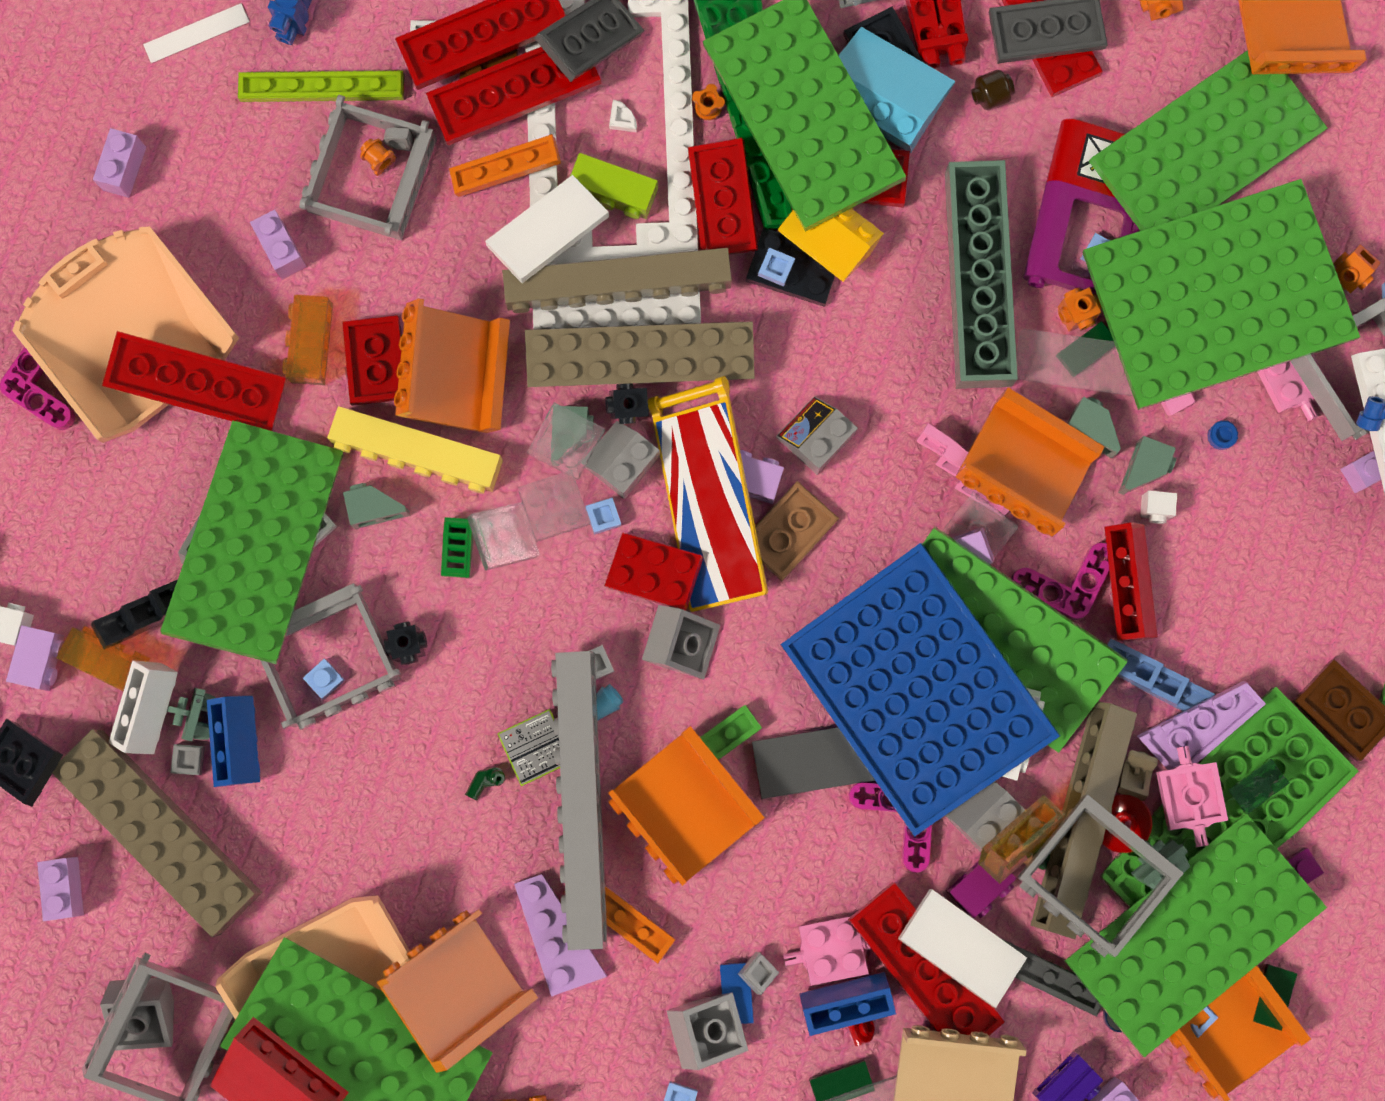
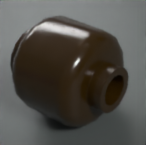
M994 70L978 76L975 80V88L971 89L974 103L976 105L980 104L984 110L988 111L1007 105L1011 100V95L1015 93L1011 76L1008 73L1004 74L1001 70Z

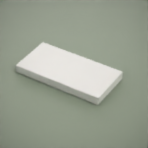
M572 175L485 241L486 246L523 284L609 217V212Z
M929 889L898 937L904 944L995 1008L1027 959L1019 951L933 889Z

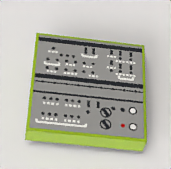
M550 709L497 733L521 786L560 769V765H556L555 748L559 747V735L555 736L554 716Z

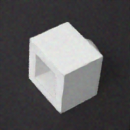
M1147 491L1142 495L1140 517L1149 518L1150 523H1166V520L1176 516L1177 493Z

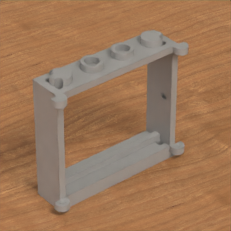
M338 95L336 109L330 112L328 118L329 129L327 134L321 137L319 144L320 154L318 160H314L311 165L310 175L312 177L309 185H305L303 188L299 207L312 214L402 241L437 140L434 131L428 128V121L423 120L421 126L346 104L344 103L345 96ZM347 118L385 130L391 127L408 128L413 138H415L386 223L317 202Z
M353 583L295 610L286 636L357 604L388 674L297 716L274 664L260 660L286 717V721L281 723L283 729L287 727H299L300 730L316 724V718L324 714L326 717L336 715L343 711L341 706L350 702L353 705L359 704L369 699L367 694L377 689L379 693L387 691L395 686L394 681L400 679L399 675L401 673L399 669L395 668L391 657L386 654L383 639L361 593L363 591L361 585L357 586Z
M144 953L141 958H136L82 1067L83 1076L86 1079L147 1101H197L200 1095L199 1086L203 1078H208L214 1065L212 1059L216 1051L222 1049L220 1045L227 1035L225 1032L230 1022L234 1023L235 1021L226 1004L180 1096L169 1094L105 1070L151 976L225 1003L216 987L149 962L148 960L151 955Z

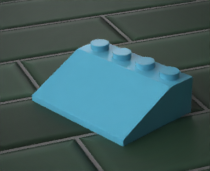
M861 27L838 56L884 138L912 153L955 84V81Z

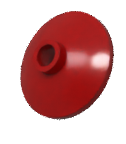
M1131 795L1114 796L1111 814L1124 825L1130 820V830L1144 841H1147L1152 830V817L1148 807L1140 799ZM1105 829L1103 845L1117 853L1134 852Z

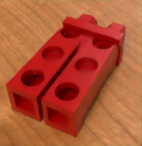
M905 0L916 50L923 62L936 69L940 66L939 55L948 54L950 65L964 64L969 39L968 34L965 33L961 0Z

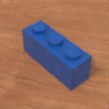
M228 696L207 700L214 787L260 782L258 738L256 735L253 696Z
M885 972L799 993L809 1036L896 1015Z

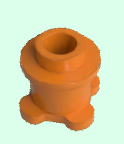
M708 84L704 90L695 91L692 95L696 114L703 120L716 119L725 105L724 98L719 96L717 86L714 84Z
M379 138L367 140L360 148L362 151L360 158L363 161L366 160L371 165V169L376 176L382 174L397 158L391 149L387 151L384 148L382 140Z

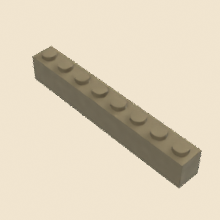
M728 248L548 265L523 284L509 269L502 270L505 304L508 311L513 310L514 313H526L530 311L529 308L541 307V310H555L559 305L579 308L590 302L608 305L614 303V300L625 299L626 302H637L642 300V297L653 296L654 299H666L671 294H681L684 297L697 295L701 291L720 294L726 292V289H731L732 281Z
M1097 702L1089 712L1058 826L1084 795H1089L1111 813L1122 767L1127 756L1131 734L1135 727L1134 723L1137 713L1104 702ZM1085 811L1051 851L1050 860L1047 863L1042 881V886L1080 918L1082 917L1085 902L1088 899V891L1093 873L1096 870V862L1106 829ZM1038 896L1030 926L1076 939V934L1066 926L1070 921L1061 914L1058 917L1052 915L1043 907L1046 901Z

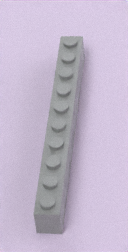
M592 651L555 653L556 660L551 662L552 676L556 677L557 689H553L552 699L553 705L558 706V718H554L555 736L559 735V747L555 748L556 765H560V777L556 778L557 794H561L562 806H558L557 818L558 823L563 824V836H559V852L564 853V865L560 866V881L565 883V895L561 897L562 913H566L567 925H563L562 938L563 943L568 944V950L604 949L608 945L595 653Z

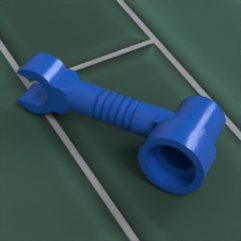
M1369 396L1364 411L1359 413L1356 422L1357 426L1368 431H1379L1382 421L1385 419V400L1376 396Z

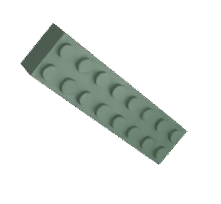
M1005 160L949 162L945 171L956 389L1012 387L1018 378Z

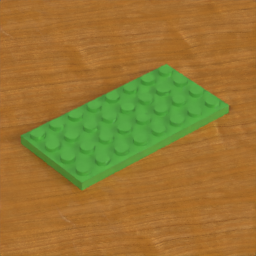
M782 0L703 41L704 48L805 232L906 180L903 169L807 0Z
M1247 50L1094 155L1089 160V163L1139 230L1142 231L1219 206L1327 129V126L1287 74H1252Z
M232 420L160 630L161 634L277 664L343 458V451Z
M934 526L922 543L1024 686L1041 692L1040 701L1045 702L1043 712L1061 735L1048 744V746L1059 753L1127 664L1128 659Z
M1248 814L1243 815L1212 840L1209 845L1202 848L1188 860L1190 867L1183 873L1116 957L1107 954L1104 958L1090 946L1093 943L1090 939L1064 960L1142 1057H1146L1327 908ZM1151 891L1102 929L1099 934L1111 942Z
M285 937L220 1047L228 1051L234 1037L254 1017L347 1090L349 1093L343 1101H467L493 1053L478 1045L450 1069L436 1073L381 990Z

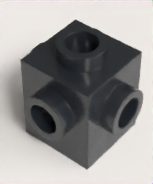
M633 383L616 384L617 390L609 391L610 396L605 398L607 414L611 413V419H619V424L636 423V417L649 416L647 388L633 389ZM625 399L629 402L628 408H625L623 405Z
M402 622L393 625L394 630L386 631L388 639H384V647L387 656H392V660L401 662V665L418 662V657L426 656L424 648H427L428 645L424 630L420 631V628L416 625L411 626L410 622ZM407 637L408 645L400 647V638Z

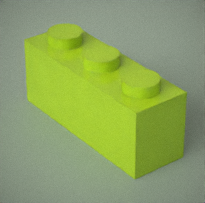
M579 153L570 175H573L605 209H619L624 211L626 216L633 219H639V217L647 219L658 191V180Z

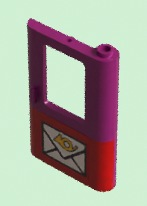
M1064 119L1061 121L1023 276L1028 281L1027 284L1029 286L1043 288L1044 285L1052 284L1069 290L1080 288V291L1090 287L1092 294L1097 295L1092 280L1063 272L1058 267L1074 200L1084 201L1122 213L1124 219L1119 238L1140 231L1089 163V160L1094 155L1125 134L1077 119Z

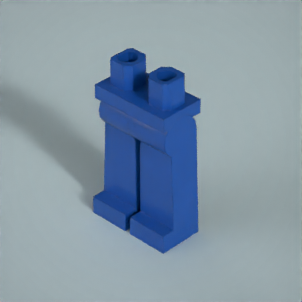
M270 0L267 8L272 18L268 26L276 32L275 38L278 41L293 45L297 34L305 35L307 30L305 24L309 20L307 10L312 0Z

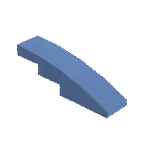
M1110 639L1107 646L1128 659L1127 664L1117 676L1183 712L1215 696L1214 693L1190 682V679L1164 667L1163 663Z

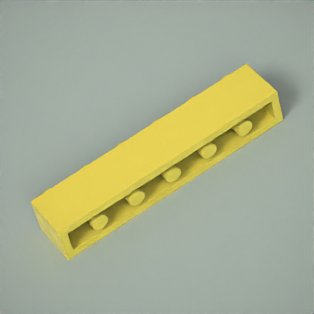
M339 406L327 437L334 444L333 448L345 453H350L352 449L361 452L360 456L368 460L377 461V458L388 460L387 464L398 469H404V466L415 468L414 473L429 478L431 474L442 477L441 481L447 484L457 486L458 482L469 485V490L484 494L485 490L493 492L503 459L498 454Z

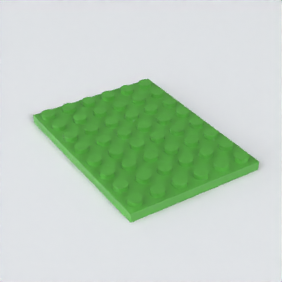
M1302 179L1084 249L1082 252L1138 410L1360 338Z

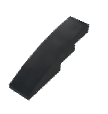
M178 580L153 589L147 596L122 605L120 610L92 621L91 627L103 649L110 648L163 623Z

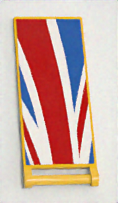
M725 376L715 378L712 383L661 398L655 396L648 399V408L653 417L678 549L703 557L689 601L691 612L768 594L729 397L730 385ZM717 393L720 399L667 416L662 415L663 408Z

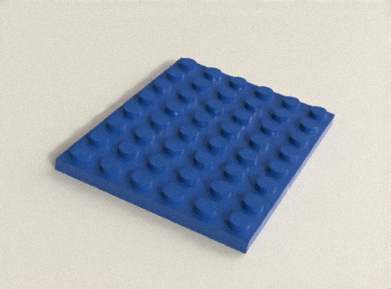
M919 543L780 644L914 837L1061 736L922 543Z

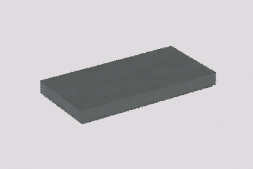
M590 0L539 32L534 39L569 81L572 82L640 37L644 29L619 0Z
M1045 0L993 7L988 12L997 64L1103 50L1108 46L1100 0Z
M839 728L752 742L761 799L875 780Z

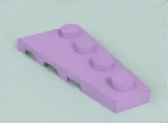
M1242 681L1137 735V737L1167 770L1180 765L1176 749L1178 747L1189 746L1192 763H1198L1266 703L1247 682Z
M541 874L515 883L514 885L551 997L607 977L591 949L568 950V944L563 943L562 928L563 925H567L566 913H562L561 902L544 875Z

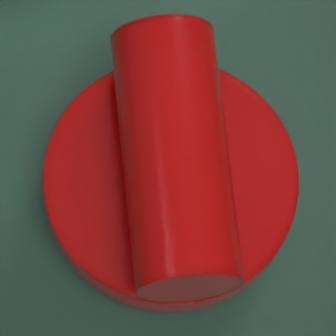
M873 1021L848 1026L855 1046L868 1043L873 1039L875 1031Z

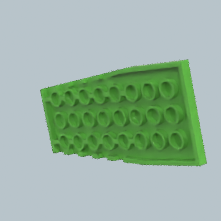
M1272 687L1261 698L1266 704L1197 763L1217 762L1228 821L1213 823L1205 827L1208 843L1243 815L1248 814L1272 844L1278 848L1297 833L1359 772L1277 687ZM1163 804L1151 816L1152 830L1147 842L1152 846L1159 840L1165 844L1172 839L1178 845L1182 844L1188 851L1185 854L1187 861L1205 847H1196L1194 832L1191 829H1167ZM1135 852L1119 853L1100 875L1101 879L1129 908L1152 890L1149 886L1138 881L1132 874L1141 865L1138 860L1140 856Z

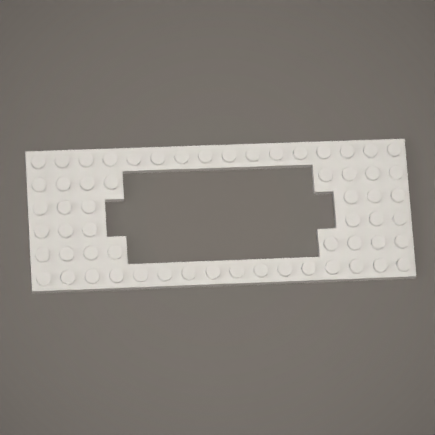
M559 0L566 15L585 4V0ZM628 0V11L633 17L661 16L669 222L636 224L637 245L593 247L591 230L546 266L698 251L697 215L688 147L694 146L688 0ZM537 41L526 45V52L541 46ZM555 103L527 114L528 142L551 134L556 140ZM557 165L529 174L530 207L558 186ZM700 292L690 297H684L681 294H671L666 299H654L653 296L642 297V300L637 302H626L625 299L614 300V303L608 305L590 302L579 308H572L569 305H559L555 310H541V307L533 308V329L701 323Z

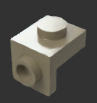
M1131 750L1124 761L1116 792L1123 795H1131L1141 801H1145L1149 794L1152 771L1157 766L1158 759L1149 756L1145 752Z

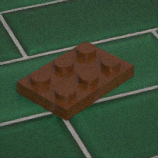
M1335 659L1330 660L1293 700L1300 709L1356 761H1362L1385 736V705Z

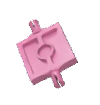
M1311 354V356H1312L1313 359L1315 360L1316 364H1317L1318 367L1320 368V366H1319V364H1318V362H1317V360H1316L1314 354ZM1291 361L1258 371L1278 413L1289 408L1301 407L1307 421L1319 417L1311 402L1314 400V397Z
M1189 746L1178 747L1176 749L1180 765L1171 770L1156 772L1167 829H1191L1194 832L1196 847L1207 846L1209 843L1205 827L1213 823L1228 821L1217 762L1207 764L1192 763Z
M850 917L798 927L801 938L800 951L783 954L784 959L796 958L785 961L786 967L803 963L808 971L810 986L869 974L865 958L866 950L871 948L849 922L848 919Z

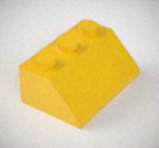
M853 208L806 232L794 210H792L778 229L781 234L843 282L871 255L884 234L871 222L854 211Z

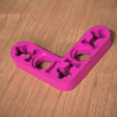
M24 347L1 379V392L58 430L69 429L75 421L74 411L35 385L44 371L39 364L32 371L25 369V361L32 357V355ZM14 382L27 392L23 396L19 392L12 390L10 384ZM38 394L43 395V406L33 409L31 406L32 398ZM52 407L59 413H63L66 418L64 421L58 420L57 417L48 411Z
M1097 543L1090 547L1070 588L1027 567L1017 570L1011 579L1020 585L1021 581L1017 579L1018 576L1023 577L1027 574L1029 576L1028 581L1035 585L1038 584L1039 580L1043 583L1038 587L1035 596L1065 617L1079 620L1090 611L1109 571L1106 543ZM1101 549L1105 551L1103 556L1107 558V561H1101L1096 569L1086 567L1087 564L1089 566L1095 564L1097 556L1094 555V552H1099ZM1083 574L1094 576L1096 584L1093 589H1086L1082 586L1081 577ZM1030 585L1024 587L1031 593L1035 590V588ZM1046 586H1052L1057 590L1058 597L1055 601L1050 602L1043 597V589ZM1080 593L1090 595L1089 599L1086 596L1083 597L1079 604L1083 610L1077 611L1074 614L1072 612L1073 607L1069 603L1075 602Z
M857 783L849 790V801L855 808L897 812L894 807L884 804L882 798L884 792L878 784ZM860 787L865 788V793L875 794L874 788H879L880 790L877 795L879 806H873L875 800L866 799L864 804H859V799L854 798V792H859ZM904 822L902 863L907 870L915 873L922 872L929 865L932 825L926 828L923 837L914 838ZM908 841L914 843L925 842V848L918 847V855L923 857V863H918L917 868H914L913 863L908 861V856L914 854V846L908 847Z

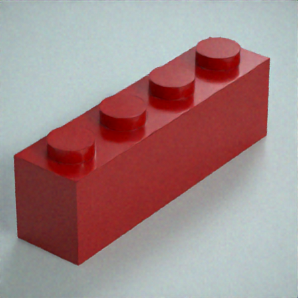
M1133 522L1105 526L1117 640L1136 641L1158 638L1144 524Z

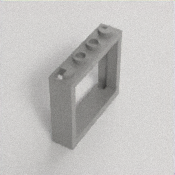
M1385 298L1353 315L1357 328L1373 319L1385 337ZM1311 354L1291 361L1341 441L1350 436L1357 440L1369 433L1368 430L1362 429L1354 423Z
M1084 795L1017 878L1022 881L1019 886L1033 898L1036 894L1046 901L1043 905L1046 910L1055 917H1058L1060 914L1070 921L1066 926L1079 937H1082L1083 934L1088 936L1093 941L1090 946L1105 958L1107 954L1112 957H1116L1183 875V872L1089 795ZM1084 811L1163 875V878L1111 942L1106 940L1031 877Z

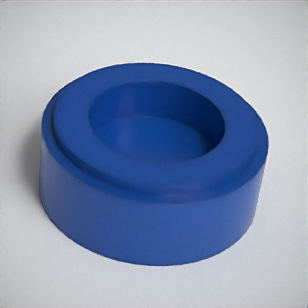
M1219 421L1210 427L1207 438L1210 445L1215 449L1226 450L1236 443L1238 431L1231 422Z

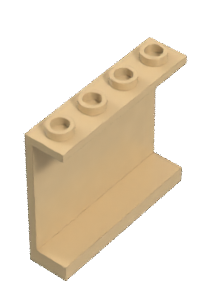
M914 1025L912 1029L903 1028L893 1101H1013L1019 1056H1026V1049L1018 1038L1010 1035L992 1038L982 1032H971V1035H965L947 1028L942 1029L941 1032L930 1031L929 1028L920 1025Z

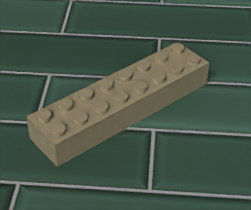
M752 321L525 330L527 387L710 381L725 376L727 380L755 379Z
M92 729L59 761L52 774L211 937L221 935L263 892L126 753L109 744L110 737L103 730Z

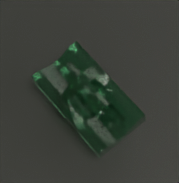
M1269 759L1228 789V791L1245 814H1249L1290 782L1279 771L1275 762Z

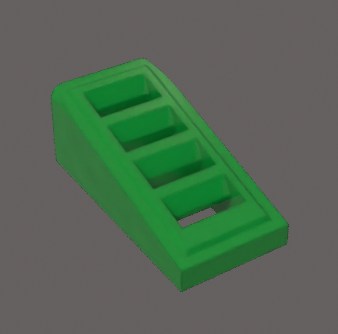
M444 518L441 576L470 579L475 522L472 519ZM452 528L466 529V534L452 533ZM451 539L465 540V545L451 544ZM450 551L465 552L464 557L449 555ZM449 562L464 563V569L448 568Z

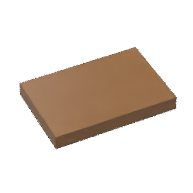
M798 481L755 526L762 564L781 582L839 520L831 510Z

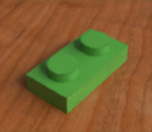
M744 705L700 738L719 760L762 729V727L747 706Z

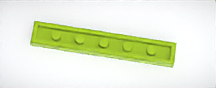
M403 71L238 72V100L240 102L336 101L338 95L345 96L344 101L404 100Z

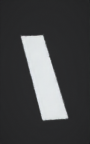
M240 3L143 45L150 62L153 63L249 23V20Z

